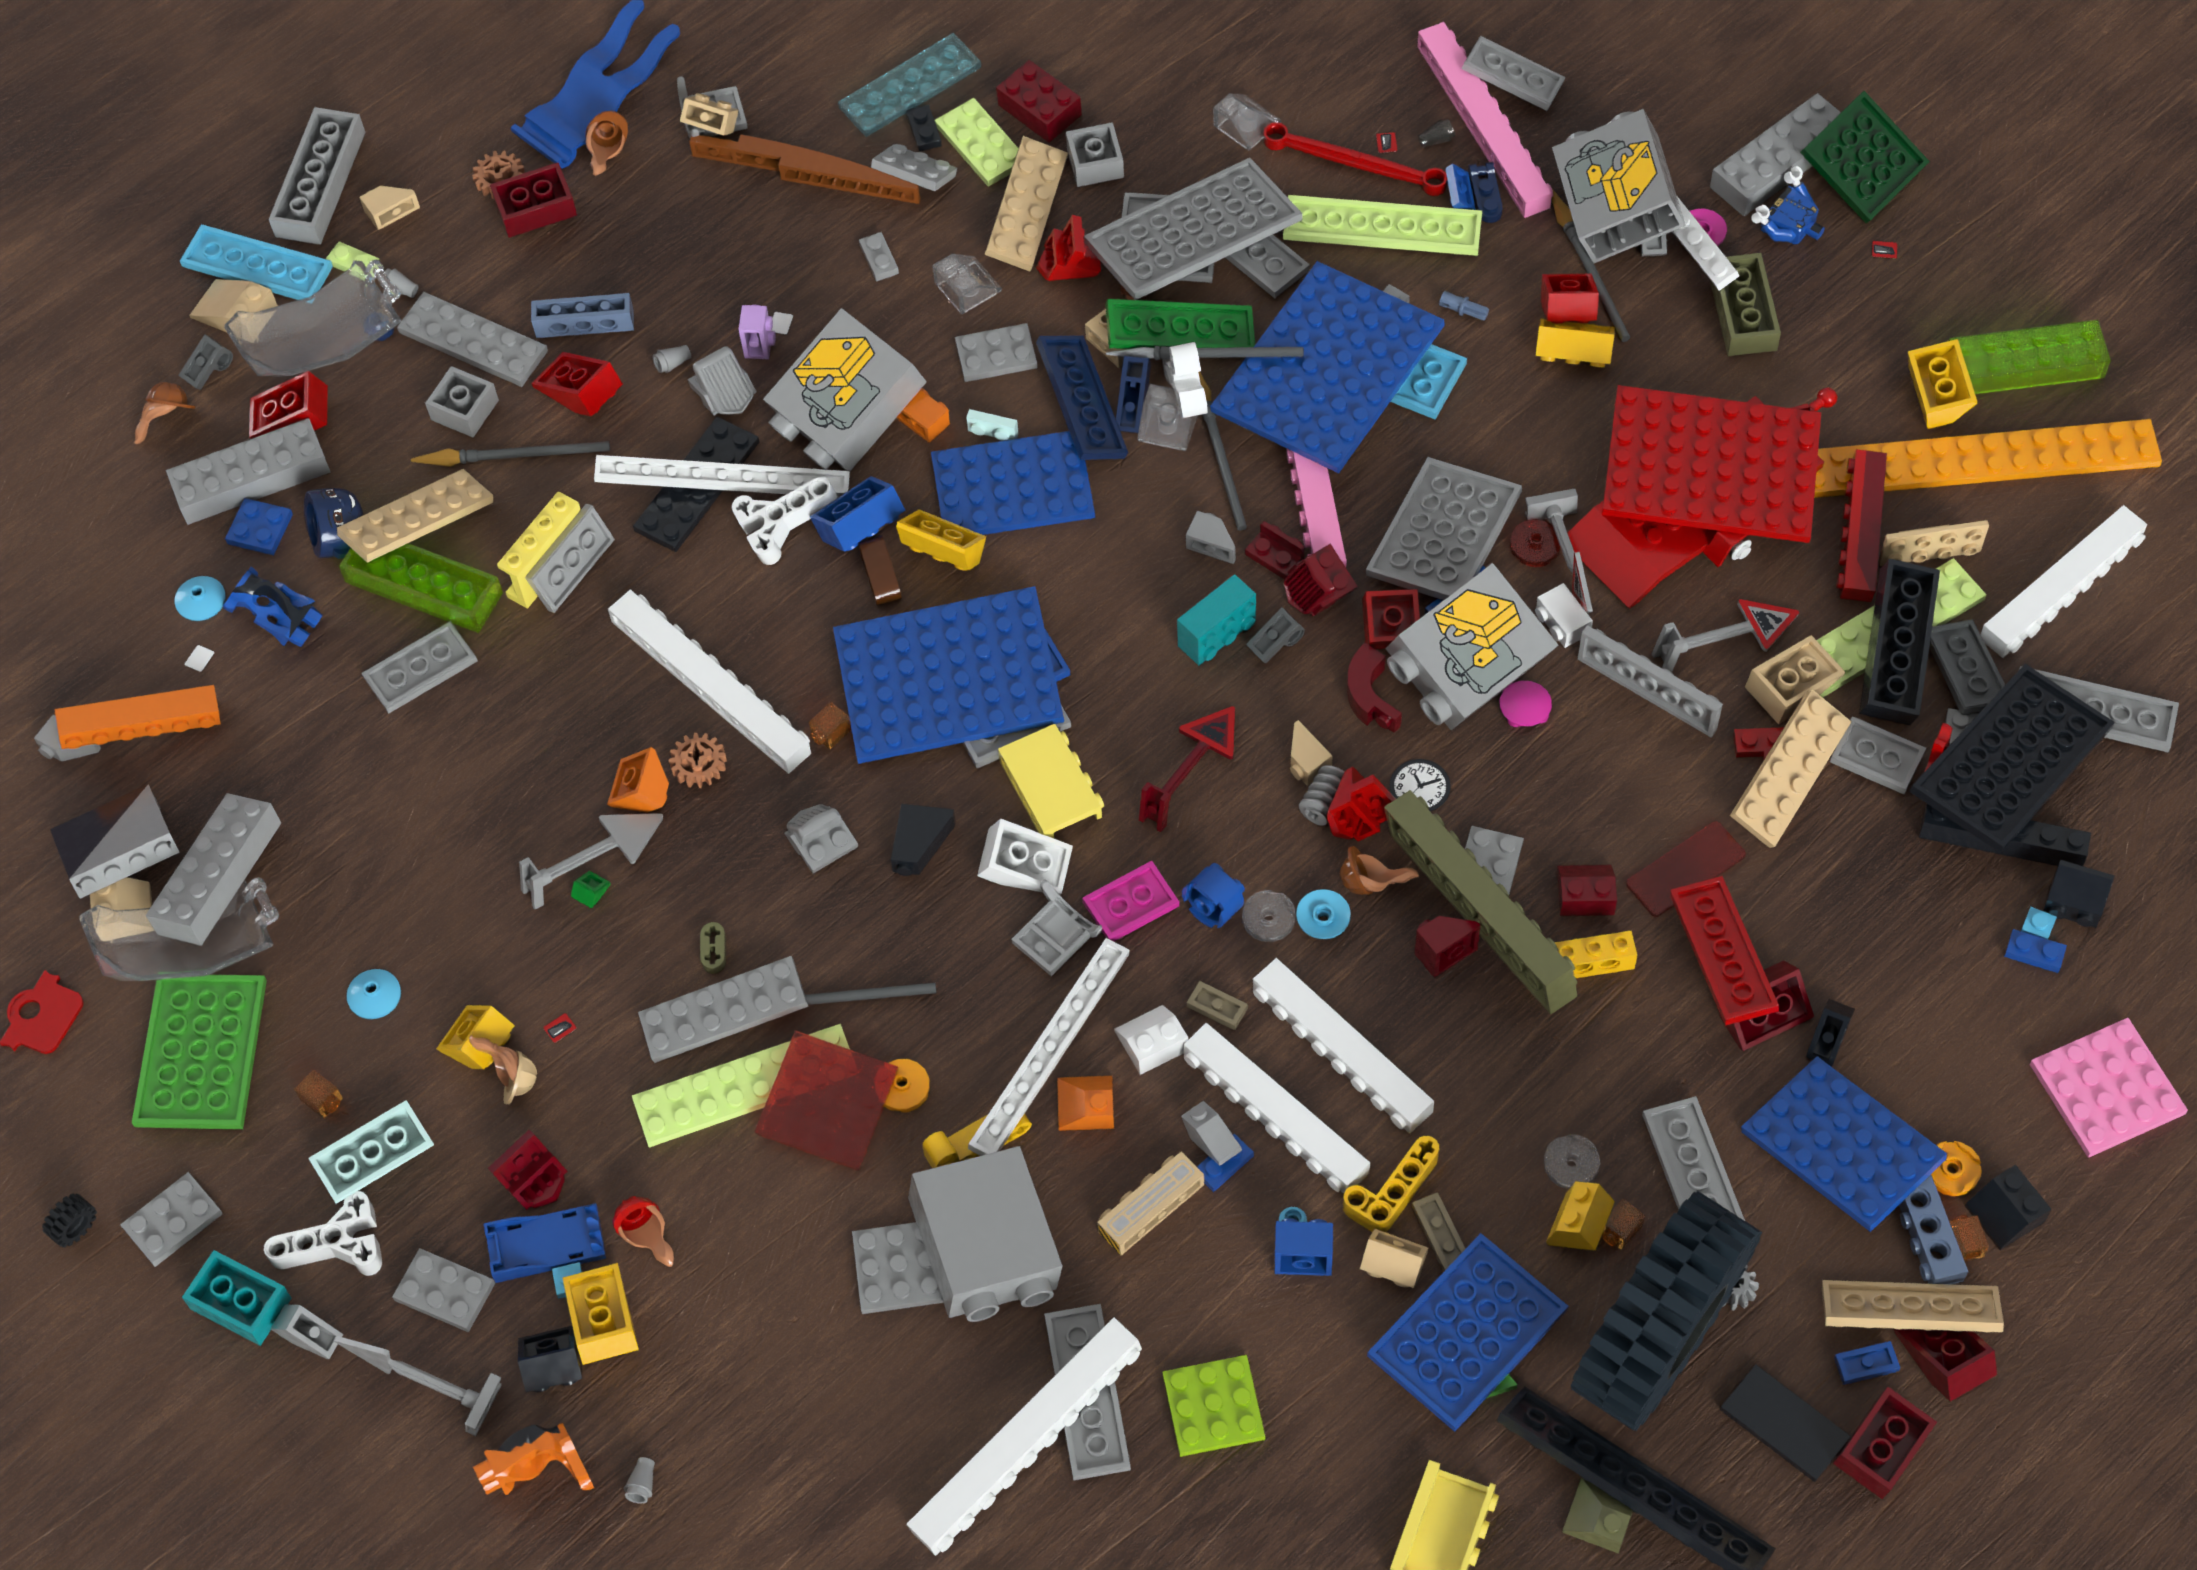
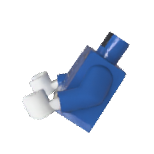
M1798 166L1791 168V172L1788 171L1784 175V180L1787 183H1793V186H1788L1770 209L1765 205H1760L1755 209L1756 213L1752 214L1751 217L1754 223L1761 222V231L1768 234L1776 242L1799 244L1806 234L1818 240L1825 227L1816 223L1819 209L1804 183L1799 181L1802 178L1803 172Z

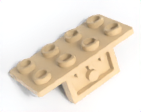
M1985 520L1887 534L1881 550L1879 564L1883 566L1888 559L1907 563H1921L1929 559H1947L1957 555H1974L1982 549L1989 523Z

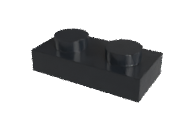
M929 104L906 110L919 152L941 147V138Z

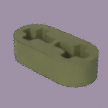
M716 922L704 925L700 933L701 963L703 969L711 974L721 972L726 966V935L722 925ZM711 932L717 933L715 944H711L709 937ZM711 952L716 954L717 960L715 964H710L709 962L711 960Z

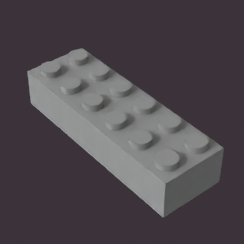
M1818 93L1715 167L1712 173L1710 188L1740 214L1746 216L1789 184L1784 180V175L1788 171L1791 172V168L1798 166L1804 173L1812 167L1800 151L1841 112Z
M314 107L269 217L275 237L321 245L366 133L360 114Z
M307 418L170 468L166 472L179 508L187 525L241 506L244 498L251 500L260 499L328 474L330 469L311 421Z
M229 793L225 795L146 914L157 935L202 946L281 825V821L271 803Z

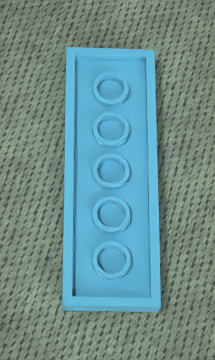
M202 224L180 260L184 268L226 280L252 281L271 289L272 293L310 304L315 300L333 268L330 260Z

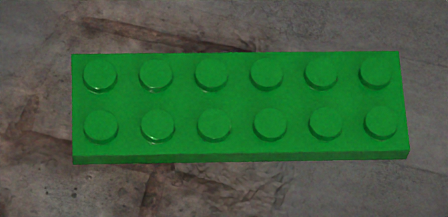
M1107 299L1106 301L1109 348L1172 347L1195 342L1197 348L1255 346L1252 306Z

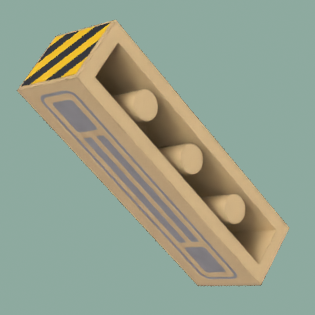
M1182 1151L1175 1157L1173 1155L1168 1157L1162 1163L1160 1170L1155 1174H1148L1141 1181V1186L1134 1192L1128 1191L1122 1196L1115 1208H1109L1100 1215L1097 1222L1098 1233L1120 1256L1204 1186V1174Z

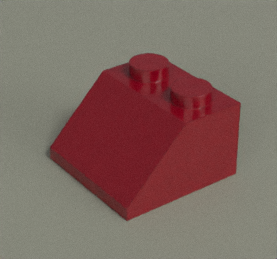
M1612 865L1557 866L1560 916L1615 915L1617 891Z
M1437 916L1433 920H1425L1418 926L1416 931L1414 954L1435 978L1478 950L1480 924L1477 921Z

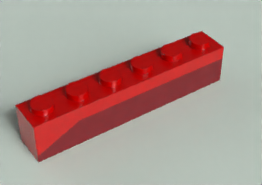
M1856 449L1853 459H1848L1847 473L1851 474L1850 481L1846 482L1845 496H1848L1849 500L1848 504H1844L1843 519H1847L1846 527H1842L1841 542H1845L1844 550H1840L1838 563L1843 566L1842 573H1838L1836 588L1841 589V599L1871 602L1876 591L1887 453Z

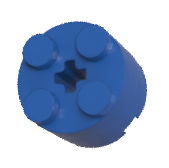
M1212 863L1210 866L1205 867L1183 888L1182 898L1184 902L1189 900L1192 905L1189 908L1190 912L1201 923L1211 928L1214 925H1218L1217 928H1221L1243 907L1244 897L1242 893L1245 891V888L1239 880L1232 879L1227 875L1220 865Z

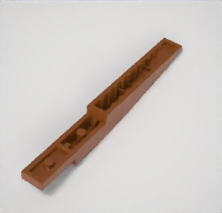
M741 134L738 142L730 139L713 138L707 135L691 136L689 141L692 156L779 171L781 180L915 204L920 203L918 185L862 164L818 151Z

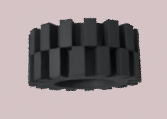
M74 1193L70 1194L69 1198L67 1196L64 1197L61 1203L58 1201L55 1204L56 1208H51L49 1211L50 1216L45 1217L44 1221L46 1223L42 1225L43 1232L63 1248L67 1245H73V1241L78 1242L80 1236H84L87 1233L86 1229L91 1228L93 1225L91 1222L96 1219L95 1214H97L95 1208L77 1193L76 1195Z

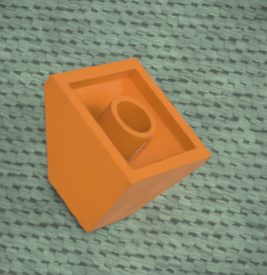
M650 747L620 759L607 803L608 806L645 813L663 807L667 800L666 793L669 783L654 748Z
M1113 1076L1057 1078L1059 1131L1114 1129Z

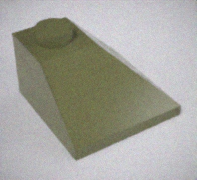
M1581 1478L1562 1533L1619 1554L1633 1511L1616 1498L1609 1496L1596 1485Z

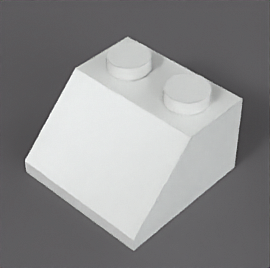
M1163 1005L1114 1029L1140 1075L1183 1054L1184 1043L1188 1041V1036L1176 1016Z

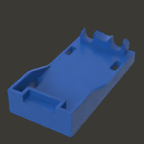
M596 1203L540 1216L511 1217L484 1223L491 1275L495 1283L552 1271L553 1268L578 1262L584 1264L606 1259L599 1211ZM578 1254H583V1257L570 1259V1256L575 1255L577 1257L579 1256Z

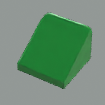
M589 870L573 882L571 897L592 908L609 888L611 882Z

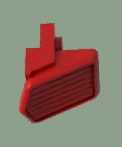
M1072 215L1064 230L1053 229L1045 242V250L1036 266V269L1045 280L1096 277L1100 273V260L1085 244L1083 239L1085 229L1082 228L1081 217Z
M1354 767L1347 769L1343 774L1327 812L1332 835L1348 840L1355 838L1359 842L1380 832V823L1387 821L1384 807L1396 798L1374 775L1364 778Z

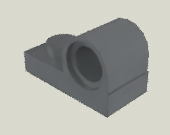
M204 335L178 376L201 390L214 369L223 371L228 368L233 360V353L210 336Z
M1281 607L1246 645L1264 663H1267L1284 645L1290 647L1296 644L1303 637L1305 629Z

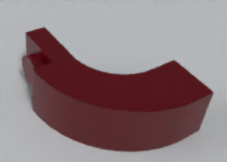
M1364 643L1354 654L1348 669L1347 696L1349 704L1355 715L1365 725L1368 726L1375 719L1380 727L1388 728L1395 733L1401 726L1402 713L1379 698L1372 689L1373 682L1385 670L1386 656L1367 643Z

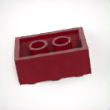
M1783 960L1764 969L1779 1004V1011L1726 1025V1028L1742 1051L1814 1017L1799 968Z

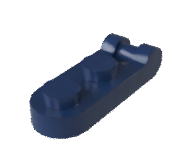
M1487 162L1483 166H1477L1476 164L1468 165L1476 208L1482 211L1481 220L1487 223L1497 222L1502 216V202L1495 176L1494 163ZM1486 175L1487 178L1479 179L1478 176Z

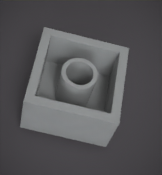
M1113 122L1066 132L1067 152L1077 187L1124 178L1123 157Z
M451 366L425 404L432 421L474 437L499 399L494 383Z

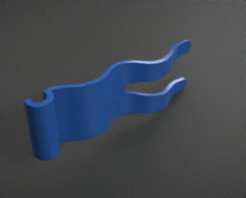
M642 0L630 1L618 13L603 40L579 58L557 96L548 103L537 106L527 113L524 125L520 128L514 124L511 127V131L552 163L559 162L561 168L568 167L576 157L577 148L586 144V128L590 121L603 111H618L627 94L645 82L655 70L667 47L680 36V28L675 24L669 25L653 38L645 52L633 65L614 73L612 76H604L603 71L618 57L633 22L644 10L645 6Z

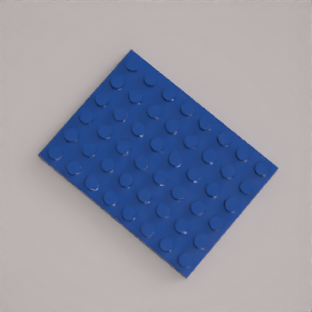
M1317 261L1254 346L1304 347V357H1246L1211 404V412L1336 473H1340L1445 326L1444 319Z
M1035 586L833 627L858 764L1064 722Z

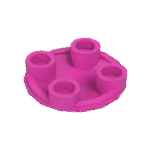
M1518 681L1510 684L1503 690L1500 697V709L1504 717L1507 718L1509 725L1513 727L1533 726L1548 720L1552 709V699L1548 691L1540 684L1532 681Z

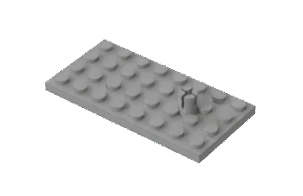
M1247 158L1085 235L1084 241L1133 299L1137 300L1302 221V212L1251 158Z

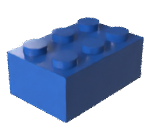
M870 476L810 516L824 543L845 552L856 548L858 542L864 538L875 535L879 528L886 523L896 521L899 515L906 510L893 485Z

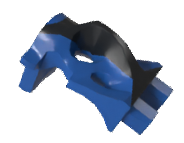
M252 567L243 575L223 605V608L231 613L237 607L249 609L255 616L254 623L271 633L283 646L290 641L302 647L310 634L299 627L300 623L303 621L312 628H315L323 616L317 609L312 607L315 602L313 599L294 592L283 583L276 582L273 584L269 580L261 579L258 577L257 571ZM264 596L270 602L268 605L262 606L257 603V598ZM267 617H275L277 624L269 622Z

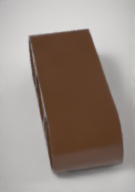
M883 536L858 542L861 558L876 605L902 599Z

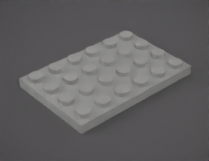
M1427 457L1368 564L1366 576L1407 589H1418L1420 593L1445 600L1478 575L1522 492V485Z

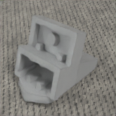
M727 346L693 364L695 375L687 379L690 387L701 397L703 405L713 415L718 413L723 415L742 413L752 400L753 394L756 393V389L748 374L740 367L733 351Z
M819 804L801 810L787 823L788 831L785 832V835L797 854L801 855L812 874L858 847L857 841L845 825L839 812L830 806Z

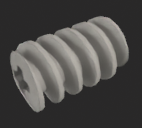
M1330 765L1319 768L1313 783L1310 784L1308 791L1304 794V799L1299 803L1300 812L1304 817L1320 826L1327 824L1328 808L1345 771Z

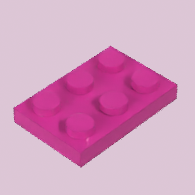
M1153 861L1142 865L1082 898L1083 904L1096 924L1102 926L1104 936L1113 942L1179 907V900Z

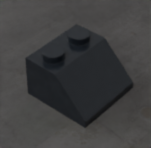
M2060 860L2050 883L2043 911L2057 916V919L2064 918L2077 922V924L2084 927L2091 926L2096 928L2103 914L2115 875Z
M2016 1164L1993 1178L1965 1204L1967 1210L1999 1250H2002L2043 1224L2051 1211L2050 1206Z
M573 1326L518 1338V1365L526 1392H543L551 1386L559 1384L568 1386L582 1379V1363L576 1345Z

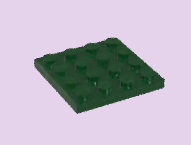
M1865 91L1861 92L1800 151L1807 161L1865 223L1874 218L1930 162Z

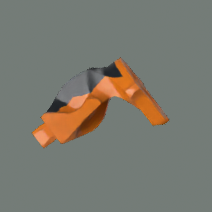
M563 1423L552 1428H543L535 1424L525 1427L511 1435L497 1451L486 1450L484 1453L487 1460L473 1466L487 1495L499 1488H502L505 1495H509L513 1490L515 1481L531 1480L537 1477L552 1460H557L565 1465L582 1490L594 1488Z

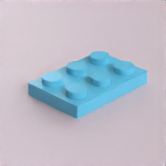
M1431 344L1390 402L1436 419L1464 370L1467 358Z

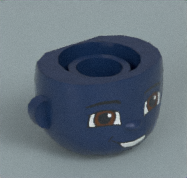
M324 488L310 490L305 493V523L314 554L318 558L336 557L343 559L354 552L337 535V527L364 515L357 497L352 492L341 488Z

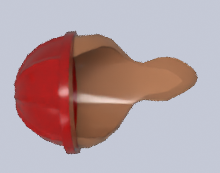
M631 1196L623 1200L616 1208L615 1216L613 1217V1227L616 1233L635 1247L649 1248L652 1250L656 1260L668 1267L673 1266L674 1253L671 1246L664 1241L665 1221L658 1205L645 1197Z

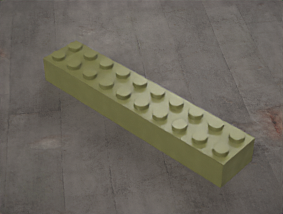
M1409 790L1384 807L1390 835L1465 920L1477 921L1480 924L1479 935L1550 1014H1553L1578 997L1576 990L1577 980L1573 972L1575 966L1567 956L1563 957L1558 952L1555 942L1550 937L1546 939L1542 935L1537 922L1533 919L1529 920L1525 916L1522 906L1517 901H1511L1504 886L1500 883L1496 884L1492 880L1491 873L1484 865L1482 867L1479 866L1472 851L1469 848L1464 849L1460 845L1457 835L1452 830L1448 832L1440 816L1429 811L1426 801L1421 796L1417 798Z

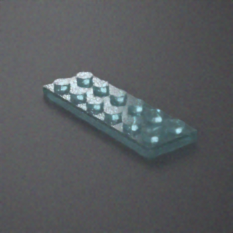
M952 33L838 102L839 109L867 137L906 114V110L919 106L982 68L981 61Z

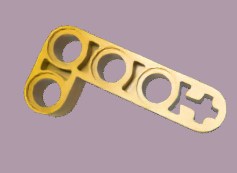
M1025 1113L1004 1145L1020 1137L1031 1128L1032 1123ZM987 1115L948 1138L943 1131L933 1133L927 1137L922 1146L924 1156L930 1166L936 1168L979 1157L980 1155L968 1149V1144Z
M1431 1136L1418 1138L1377 1195L1359 1185L1348 1187L1345 1190L1343 1199L1344 1213L1371 1232L1374 1229L1387 1232L1436 1166L1439 1156L1437 1140ZM1421 1153H1424L1425 1155L1423 1156L1422 1162H1421V1161H1420V1160H1421ZM1407 1171H1413L1417 1174V1176L1410 1178L1407 1177L1404 1173ZM1392 1192H1397L1402 1197L1392 1199L1388 1195ZM1352 1199H1359L1363 1203L1361 1205L1354 1206L1350 1204L1349 1201ZM1375 1214H1383L1386 1219L1377 1221L1373 1216Z

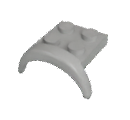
M680 76L677 78V87L682 112L685 98L695 95H687L685 80ZM736 86L700 93L709 96V100L716 103L719 100L731 103L732 108L739 110L734 131L748 129ZM684 123L689 138L699 135H707L709 137L720 135Z
M1044 879L1040 883V887L1049 902L1011 940L1012 944L1052 976L1090 937H1097L1102 931V926L1093 924L1079 914L1056 892L1049 881Z

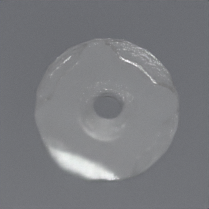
M1263 890L1254 893L1245 902L1242 911V922L1245 930L1253 938L1263 942H1274L1283 939L1291 933L1295 925L1296 910L1293 902L1285 894L1272 892V890ZM1266 916H1272L1273 919H1272V920H1266L1264 917H1266Z
M1569 1134L1562 1138L1560 1136L1554 1139L1547 1147L1544 1156V1169L1549 1179L1557 1186L1570 1189L1575 1181L1592 1183L1597 1177L1601 1164L1595 1145L1587 1138L1576 1134ZM1574 1161L1577 1165L1571 1167L1567 1162Z

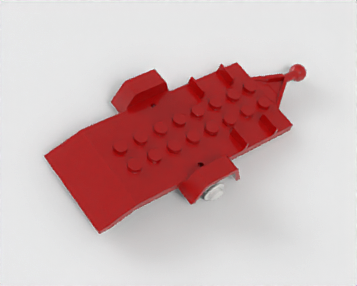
M1823 388L1818 392L1817 399L1810 404L1791 408L1808 411H1818L1822 407L1830 408L1837 402V393L1832 388ZM1756 396L1747 401L1749 403L1765 405ZM1819 456L1817 459V471L1824 466V461ZM1603 501L1589 511L1568 532L1574 552H1580L1582 562L1629 609L1639 603L1663 579L1703 552L1719 567L1723 564L1730 551L1733 552L1731 556L1733 560L1745 558L1750 553V546L1752 544L1751 540L1743 541L1748 536L1746 534L1602 515Z

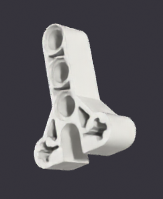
M1195 342L1169 347L1170 359L1163 360V369L1167 382L1174 389L1181 417L1187 418L1206 414L1208 412L1204 388L1201 386L1198 374L1201 368Z
M818 477L774 502L752 500L747 495L739 496L732 503V510L746 534L762 527L748 535L747 539L760 561L765 565H772L779 561L781 557L780 549L790 530L811 519L810 516L836 500L837 493L828 479Z
M357 1191L345 1198L344 1206L327 1224L276 1235L269 1238L264 1245L265 1255L277 1269H287L334 1257L356 1266L359 1272L366 1276L376 1274L382 1266L380 1244L374 1234L353 1238L354 1234L360 1230L377 1227L373 1205L368 1196L361 1191ZM341 1236L337 1242L330 1243L333 1237ZM313 1242L310 1248L302 1250L305 1244ZM285 1249L281 1255L274 1256L278 1250Z

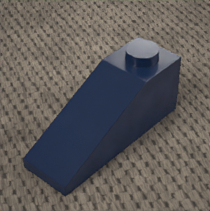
M1124 356L1116 422L1122 432L1140 434L1152 363L1149 358Z

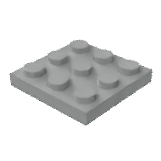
M916 1222L852 1231L862 1314L943 1303Z

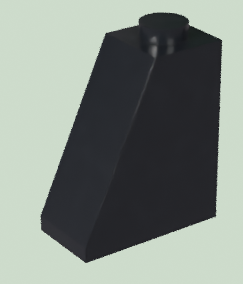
M901 804L891 855L893 872L903 876L920 875L954 829L956 824L954 809Z

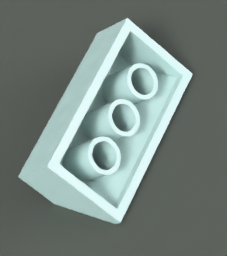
M405 1100L309 1157V1160L337 1204L434 1144L409 1103Z

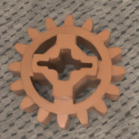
M493 151V156L490 157L485 154L484 161L477 160L478 167H473L474 174L472 177L477 190H482L484 196L491 193L492 199H494L490 184L523 174L525 169L521 159H516L514 153L507 156L506 151H503L501 155Z
M694 733L693 739H689L685 735V742L677 741L675 743L677 750H670L671 758L669 759V764L673 776H677L680 784L686 780L690 788L693 783H697L698 787L702 788V782L705 781L707 784L712 785L711 778L720 779L719 771L726 770L724 762H727L723 745L718 744L716 737L709 740L707 733L702 738H699L698 734Z

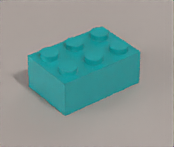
M1234 574L1177 619L1178 647L1198 666L1204 661L1211 660L1219 649L1225 645H1230L1238 634L1243 630H1249L1256 621V593Z
M213 1250L182 1296L190 1310L261 1346L271 1331V1327L284 1305L288 1304L292 1299L283 1285Z

